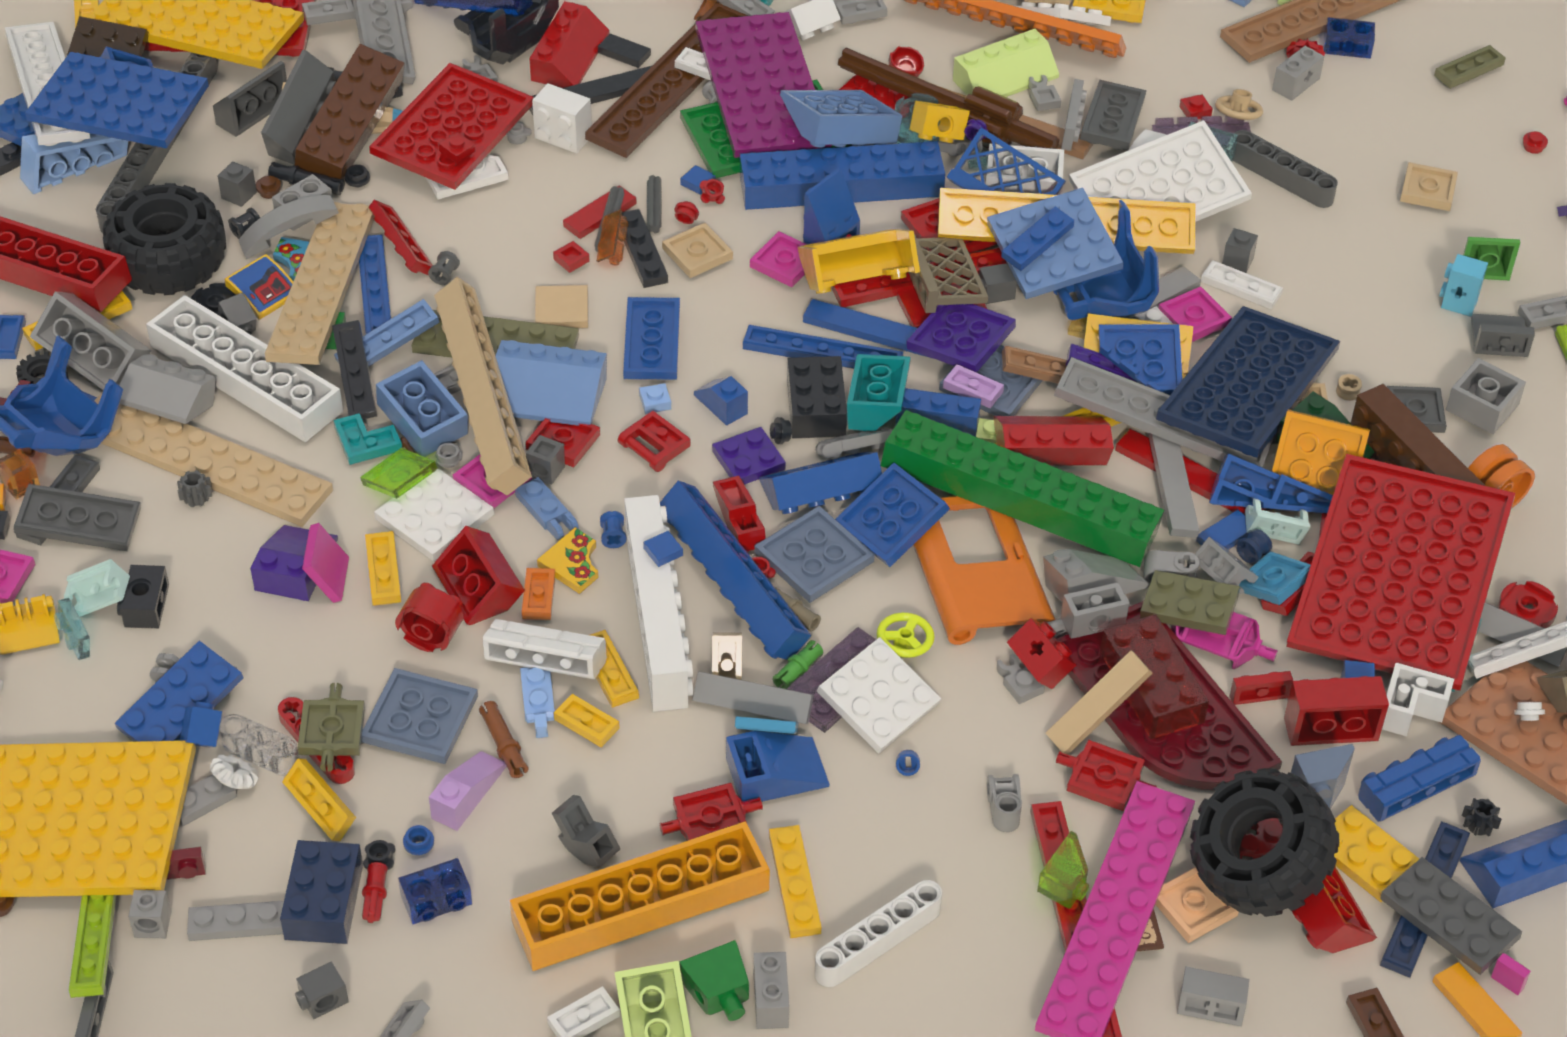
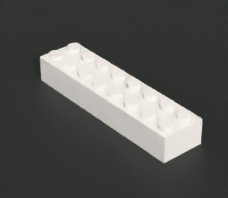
M186 295L146 324L152 348L171 360L180 363L183 367L201 369L206 374L216 376L215 387L304 442H307L343 412L341 393L338 387L300 364L266 362L265 351L268 346L267 344Z
M658 495L624 498L627 546L653 712L688 708V696H693V685L690 678L693 677L691 659L688 660V655H686L689 654L688 638L684 636V633H681L685 632L684 614L678 611L682 609L680 592L674 589V587H678L677 572L673 570V567H670L674 565V560L658 567L643 549L644 541L666 531L670 532L669 527L663 525V523H667L666 507L660 506Z

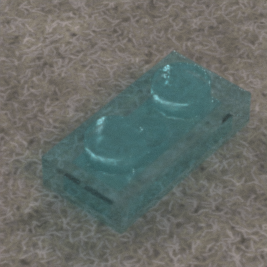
M70 598L58 600V613L54 614V619L58 630H63L65 633L64 637L67 648L69 650L73 649L78 660L90 657V636Z

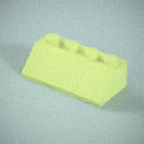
M1036 29L954 57L953 81L966 95H972L973 89L980 86L1008 97L1029 89L1030 77H1033L1036 82H1041V75H1045L1048 81L1059 78V72L1050 45Z

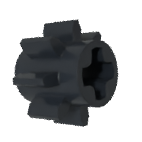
M1473 798L1471 806L1465 805L1462 813V816L1465 817L1463 827H1468L1469 831L1475 836H1491L1493 828L1499 829L1502 820L1498 817L1500 807H1496L1490 799L1477 800Z

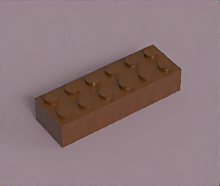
M359 44L296 147L295 165L305 171L344 180L347 169L354 164L402 83L405 62Z
M1384 384L1357 395L1351 424L1370 430L1367 443L1375 452L1372 457L1374 460L1484 485Z

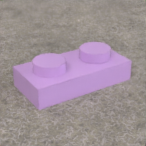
M956 364L944 379L943 388L960 396L981 399V405L991 409L1003 393L1004 384Z

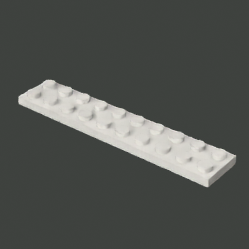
M54 22L5 27L6 38L27 108L30 107L65 59ZM32 122L38 145L54 146L61 142L70 141L78 143L84 139H90V133Z

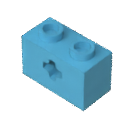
M1457 254L1454 264L1448 263L1444 278H1448V282L1443 283L1439 296L1443 297L1441 308L1471 317L1479 298L1488 263Z

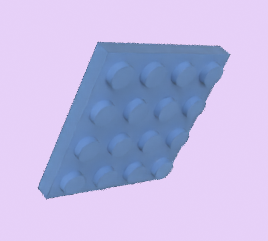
M1083 187L987 217V224L1001 252L1055 206L1074 219V227L1022 271L1007 262L1025 299L1123 269V261Z

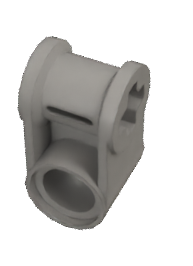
M1149 551L1144 557V580L1150 586L1155 570L1179 575L1187 574L1189 577L1198 578L1196 571L1199 568V558L1191 552ZM1185 560H1187V567H1184Z
M1013 774L1012 777L994 778L993 775H988L987 797L991 807L994 827L1002 832H1012L1020 825L1022 800L1019 775Z

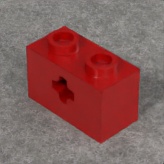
M1030 618L1007 641V644L1038 683L1053 689L1076 666V663L1070 657L1072 651L1063 642H1058L1055 639L1054 635L1056 632L1047 622L1039 623Z

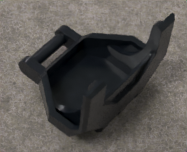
M482 0L480 5L464 16L459 15L456 17L454 25L458 30L469 36L474 53L486 60L504 65L507 61L509 63L540 42L559 8V0H504L502 2L498 0Z

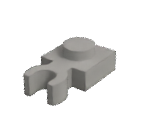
M474 56V63H468L466 59H462L463 68L498 82L497 76L488 64L481 65L479 56Z
M1041 75V82L1034 81L1033 77L1029 78L1030 97L1037 111L1061 107V98L1054 85L1047 86L1048 79L1045 75Z
M964 136V140L954 139L953 143L938 141L940 152L949 153L950 156L963 154L972 142L966 136ZM981 140V141L977 144V145H978V150H980V151L983 150L982 140Z
M1010 655L1009 663L1011 666L1004 665L1001 660L997 661V672L1004 677L1003 685L1018 704L1044 693L1045 686L1038 683L1026 667L1020 668V661L1016 655Z

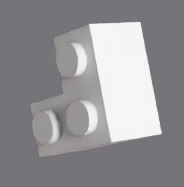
M1395 663L1387 692L1389 707L1382 730L1407 737L1413 715L1442 723L1454 679Z

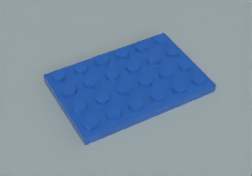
M69 52L27 109L25 115L27 121L167 148L209 87L208 79L204 77Z

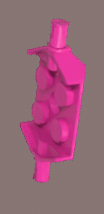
M1233 612L1226 635L1172 625V631L1181 642L1232 660V669L1240 667L1253 659L1254 656H1260L1274 662L1278 650L1262 645L1263 640L1260 639L1257 620Z

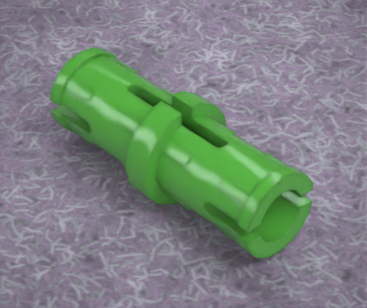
M811 640L797 655L794 654L789 657L787 664L772 678L776 687H780L784 683L781 688L788 689L799 676H805L809 671V667L824 653L820 644L817 643L812 648L816 641Z

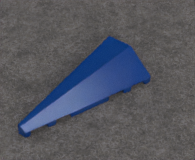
M1227 454L1214 481L1209 503L1212 505L1247 507L1248 505L1253 506V499H1259L1261 508L1290 511H1300L1302 509L1307 512L1328 513L1333 495L1283 474H1276L1236 456Z

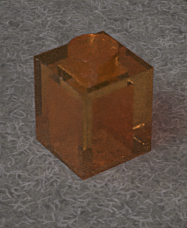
M20 448L0 458L1 483H4L5 488L16 500L25 495L28 484L40 485L35 464Z

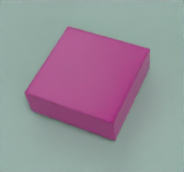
M1503 953L1497 959L1491 978L1516 995H1519L1524 989L1531 971Z

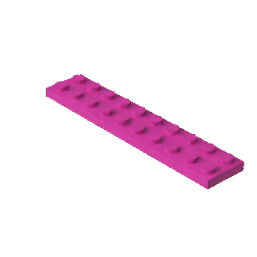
M1139 781L1136 782L1037 1019L1035 1031L1051 1037L1104 1036L1193 812L1195 800Z

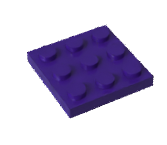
M974 304L938 305L936 313H931L906 341L907 349L956 366V364L977 373L1015 329L1016 319Z

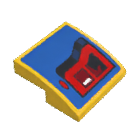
M267 254L224 279L226 287L237 295L243 292L259 320L285 304L293 284L292 279Z

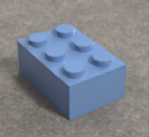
M422 360L376 384L377 405L421 458L437 451L440 445L452 443L468 434V414Z

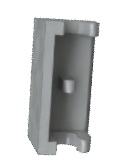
M1210 537L1207 538L1195 553L1199 558V566L1216 582L1239 586L1240 582L1245 579L1248 582L1255 583L1259 578L1227 548ZM1240 587V594H1243L1244 590Z
M1185 966L1177 1014L1242 1027L1250 979Z

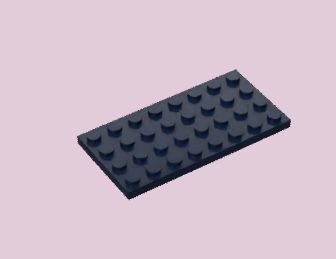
M1242 306L1159 408L1156 420L1190 432L1195 436L1214 441L1219 445L1235 449L1245 455L1258 458L1279 430L1281 419L1286 416L1287 410H1293L1339 350L1340 341Z

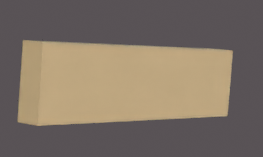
M1131 650L1046 732L1047 736L1061 752L1070 754L1153 672Z

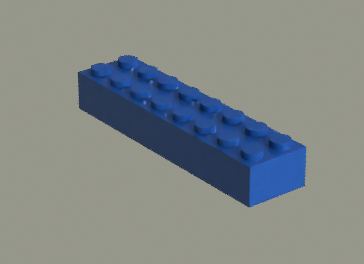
M938 141L740 154V181L745 210L804 206L806 191L838 168L843 172L854 203L939 197L940 188H945L946 174Z

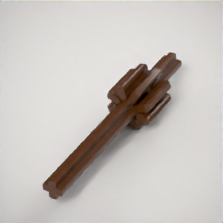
M847 47L843 49L842 56L838 59V66L917 101L956 106L970 111L968 121L970 119L983 121L989 133L1008 145L1015 142L1025 147L1056 149L1059 145L1060 139L1057 136L1019 121L1023 115V107L1018 102L983 87H975L972 95L968 94L965 98ZM983 138L982 146L989 149V144H992V141L988 138Z

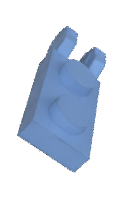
M539 477L515 489V495L539 524L545 530L547 529L557 540L564 537L563 529L558 523L563 522L570 531L575 527L579 529L578 523L571 512L566 509Z

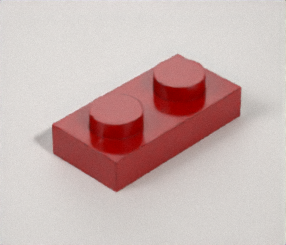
M1291 671L1270 672L1253 676L1244 675L1233 678L1229 697L1234 705L1289 698L1294 679Z

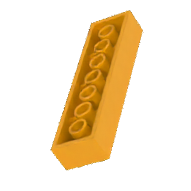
M745 821L511 899V919L532 971L767 892L769 891L770 869Z

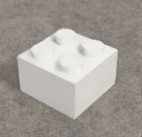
M547 83L532 100L535 138L577 154L588 142V140H585V132L592 126L590 98Z

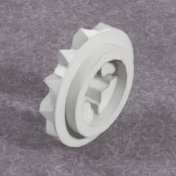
M218 755L217 758L212 760L210 765L212 774L228 787L250 789L257 783L258 771L251 767V763L244 762L241 758L238 759L232 755Z

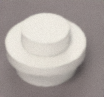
M1517 702V710H1514V714L1520 715L1522 721L1539 720V715L1545 714V709H1542V702Z

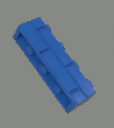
M1461 735L1451 739L1444 737L1437 741L1434 747L1426 751L1419 749L1403 762L1396 760L1388 765L1386 770L1378 774L1375 772L1367 774L1361 781L1358 797L1367 809L1369 808L1373 817L1378 822H1381L1475 776L1481 759L1475 750L1469 747V744Z

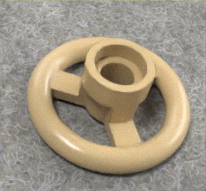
M1235 89L1232 95L1222 96L1215 102L1217 110L1231 118L1254 120L1263 114L1262 106L1251 99L1252 93L1247 90ZM1248 107L1255 109V112L1251 113L1247 110Z

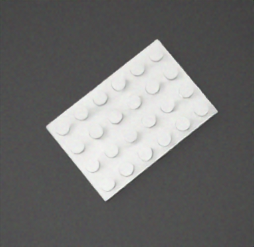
M1204 120L1069 174V181L1074 189L1083 187L1088 197L1196 203L1195 222L1248 201L1252 196L1251 191Z

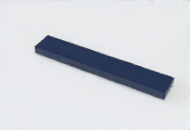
M1441 821L1425 859L1452 879L1469 839L1470 832ZM1401 915L1380 966L1411 978L1428 935Z

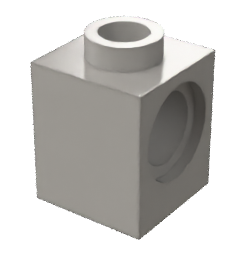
M134 890L128 916L134 938L166 939L171 917V908L166 891Z

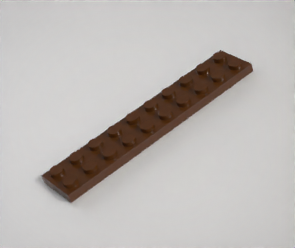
M717 2L698 21L748 15ZM695 24L585 132V140L627 158L697 88L705 78L675 68V60L685 47L703 53Z

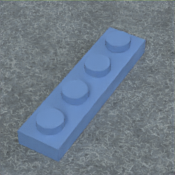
M424 299L363 336L368 367L439 323L438 316ZM335 353V359L339 363L338 355Z

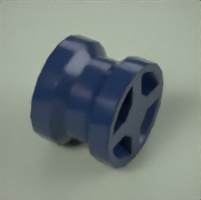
M1253 529L1247 534V538H1242L1236 544L1239 556L1249 564H1256L1273 547L1269 536L1259 529Z

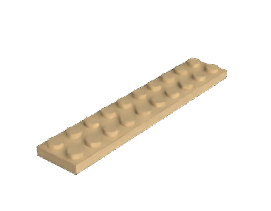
M334 202L339 213L316 225L266 348V362L320 364L333 330L332 325H335L374 221V215L369 209V205Z
M102 393L94 400L97 404H99ZM122 404L118 406L110 433L101 442V444L178 476H184L187 471L195 472V470H198L201 474L204 473L205 477H210L212 490L301 527L306 524L333 492L331 482L192 425L183 424Z

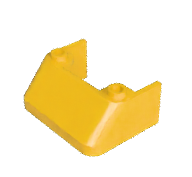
M883 230L798 247L799 258L810 289L815 290L816 294L830 292L831 287L838 283L881 275H890L891 280L905 278L906 272H920L913 230Z

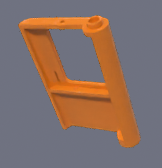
M958 496L941 498L949 506V511L986 508ZM986 508L1005 554L1006 560L956 563L939 520L913 545L947 638L954 645H961L971 641L976 635L978 628L1022 625L1030 618L1039 623L1056 620L1015 518Z

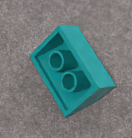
M857 354L847 401L848 430L876 431L902 411L911 357Z

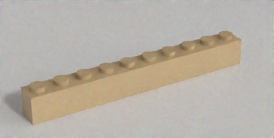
M456 277L434 295L437 303L436 310L441 317V327L446 334L447 347L453 359L452 365L459 379L457 383L462 390L463 403L468 410V421L473 428L474 441L479 448L480 462L484 466L486 473L485 480L493 490H499L508 496L530 479L532 475L475 288L459 277Z

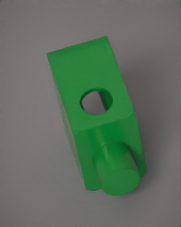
M735 940L679 961L683 985L706 1014L713 1015L724 1011L729 1021L738 1020L745 1014L742 1003L749 999V981Z

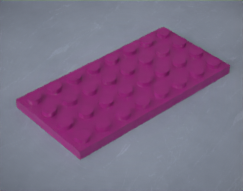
M789 12L696 21V33L734 158H738L740 154L821 149V147L812 146L810 141L801 136L780 96L781 90H815ZM827 144L822 148H831L832 144Z

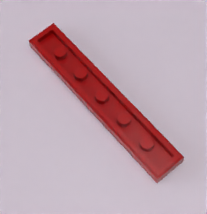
M1130 429L1118 441L1115 451L1156 472L1149 438ZM1183 456L1190 490L1210 500L1217 473ZM1220 505L1232 512L1239 510L1245 515L1246 507ZM1261 508V510H1264V511H1269V510H1270V509Z

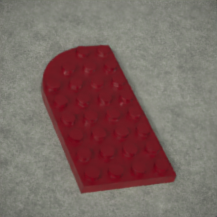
M1144 601L1128 607L1126 625L1124 627L1072 639L1067 634L1056 639L1058 642H1063L1072 651L1070 657L1076 663V666L1068 675L1084 695L1131 650L1153 672L1105 721L1133 756L1144 759V766L1155 774L1187 787L1214 790L1213 788L1222 781L1228 783L1235 779L1234 774L1246 770L1257 773L1258 769L1263 768L1281 769V759L1166 623L1140 619V611Z

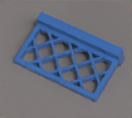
M983 128L979 129L955 168L951 169L947 175L949 181L967 190L995 191L1001 189L1002 192H1005V188L1019 185L1020 193H1024L1022 184L1036 181L1039 194L1058 195L1066 182L1058 175ZM983 136L992 141V151L979 153L977 144ZM996 144H998L1002 148L996 149ZM1006 151L1012 153L1014 164L1000 167L997 153ZM994 154L997 168L983 171L980 157ZM1017 157L1020 158V159L1023 160V161H1022V162H1017ZM977 158L979 172L968 174L962 170L967 160ZM1028 164L1033 166L1035 177L1021 180L1019 166ZM1015 168L1018 181L1004 184L1001 171ZM1038 170L1044 173L1045 175L1039 176ZM998 172L1000 185L987 186L984 175ZM976 176H980V177H981V181H979V180L976 179L975 177H976ZM1052 178L1058 182L1053 191L1042 193L1041 179Z

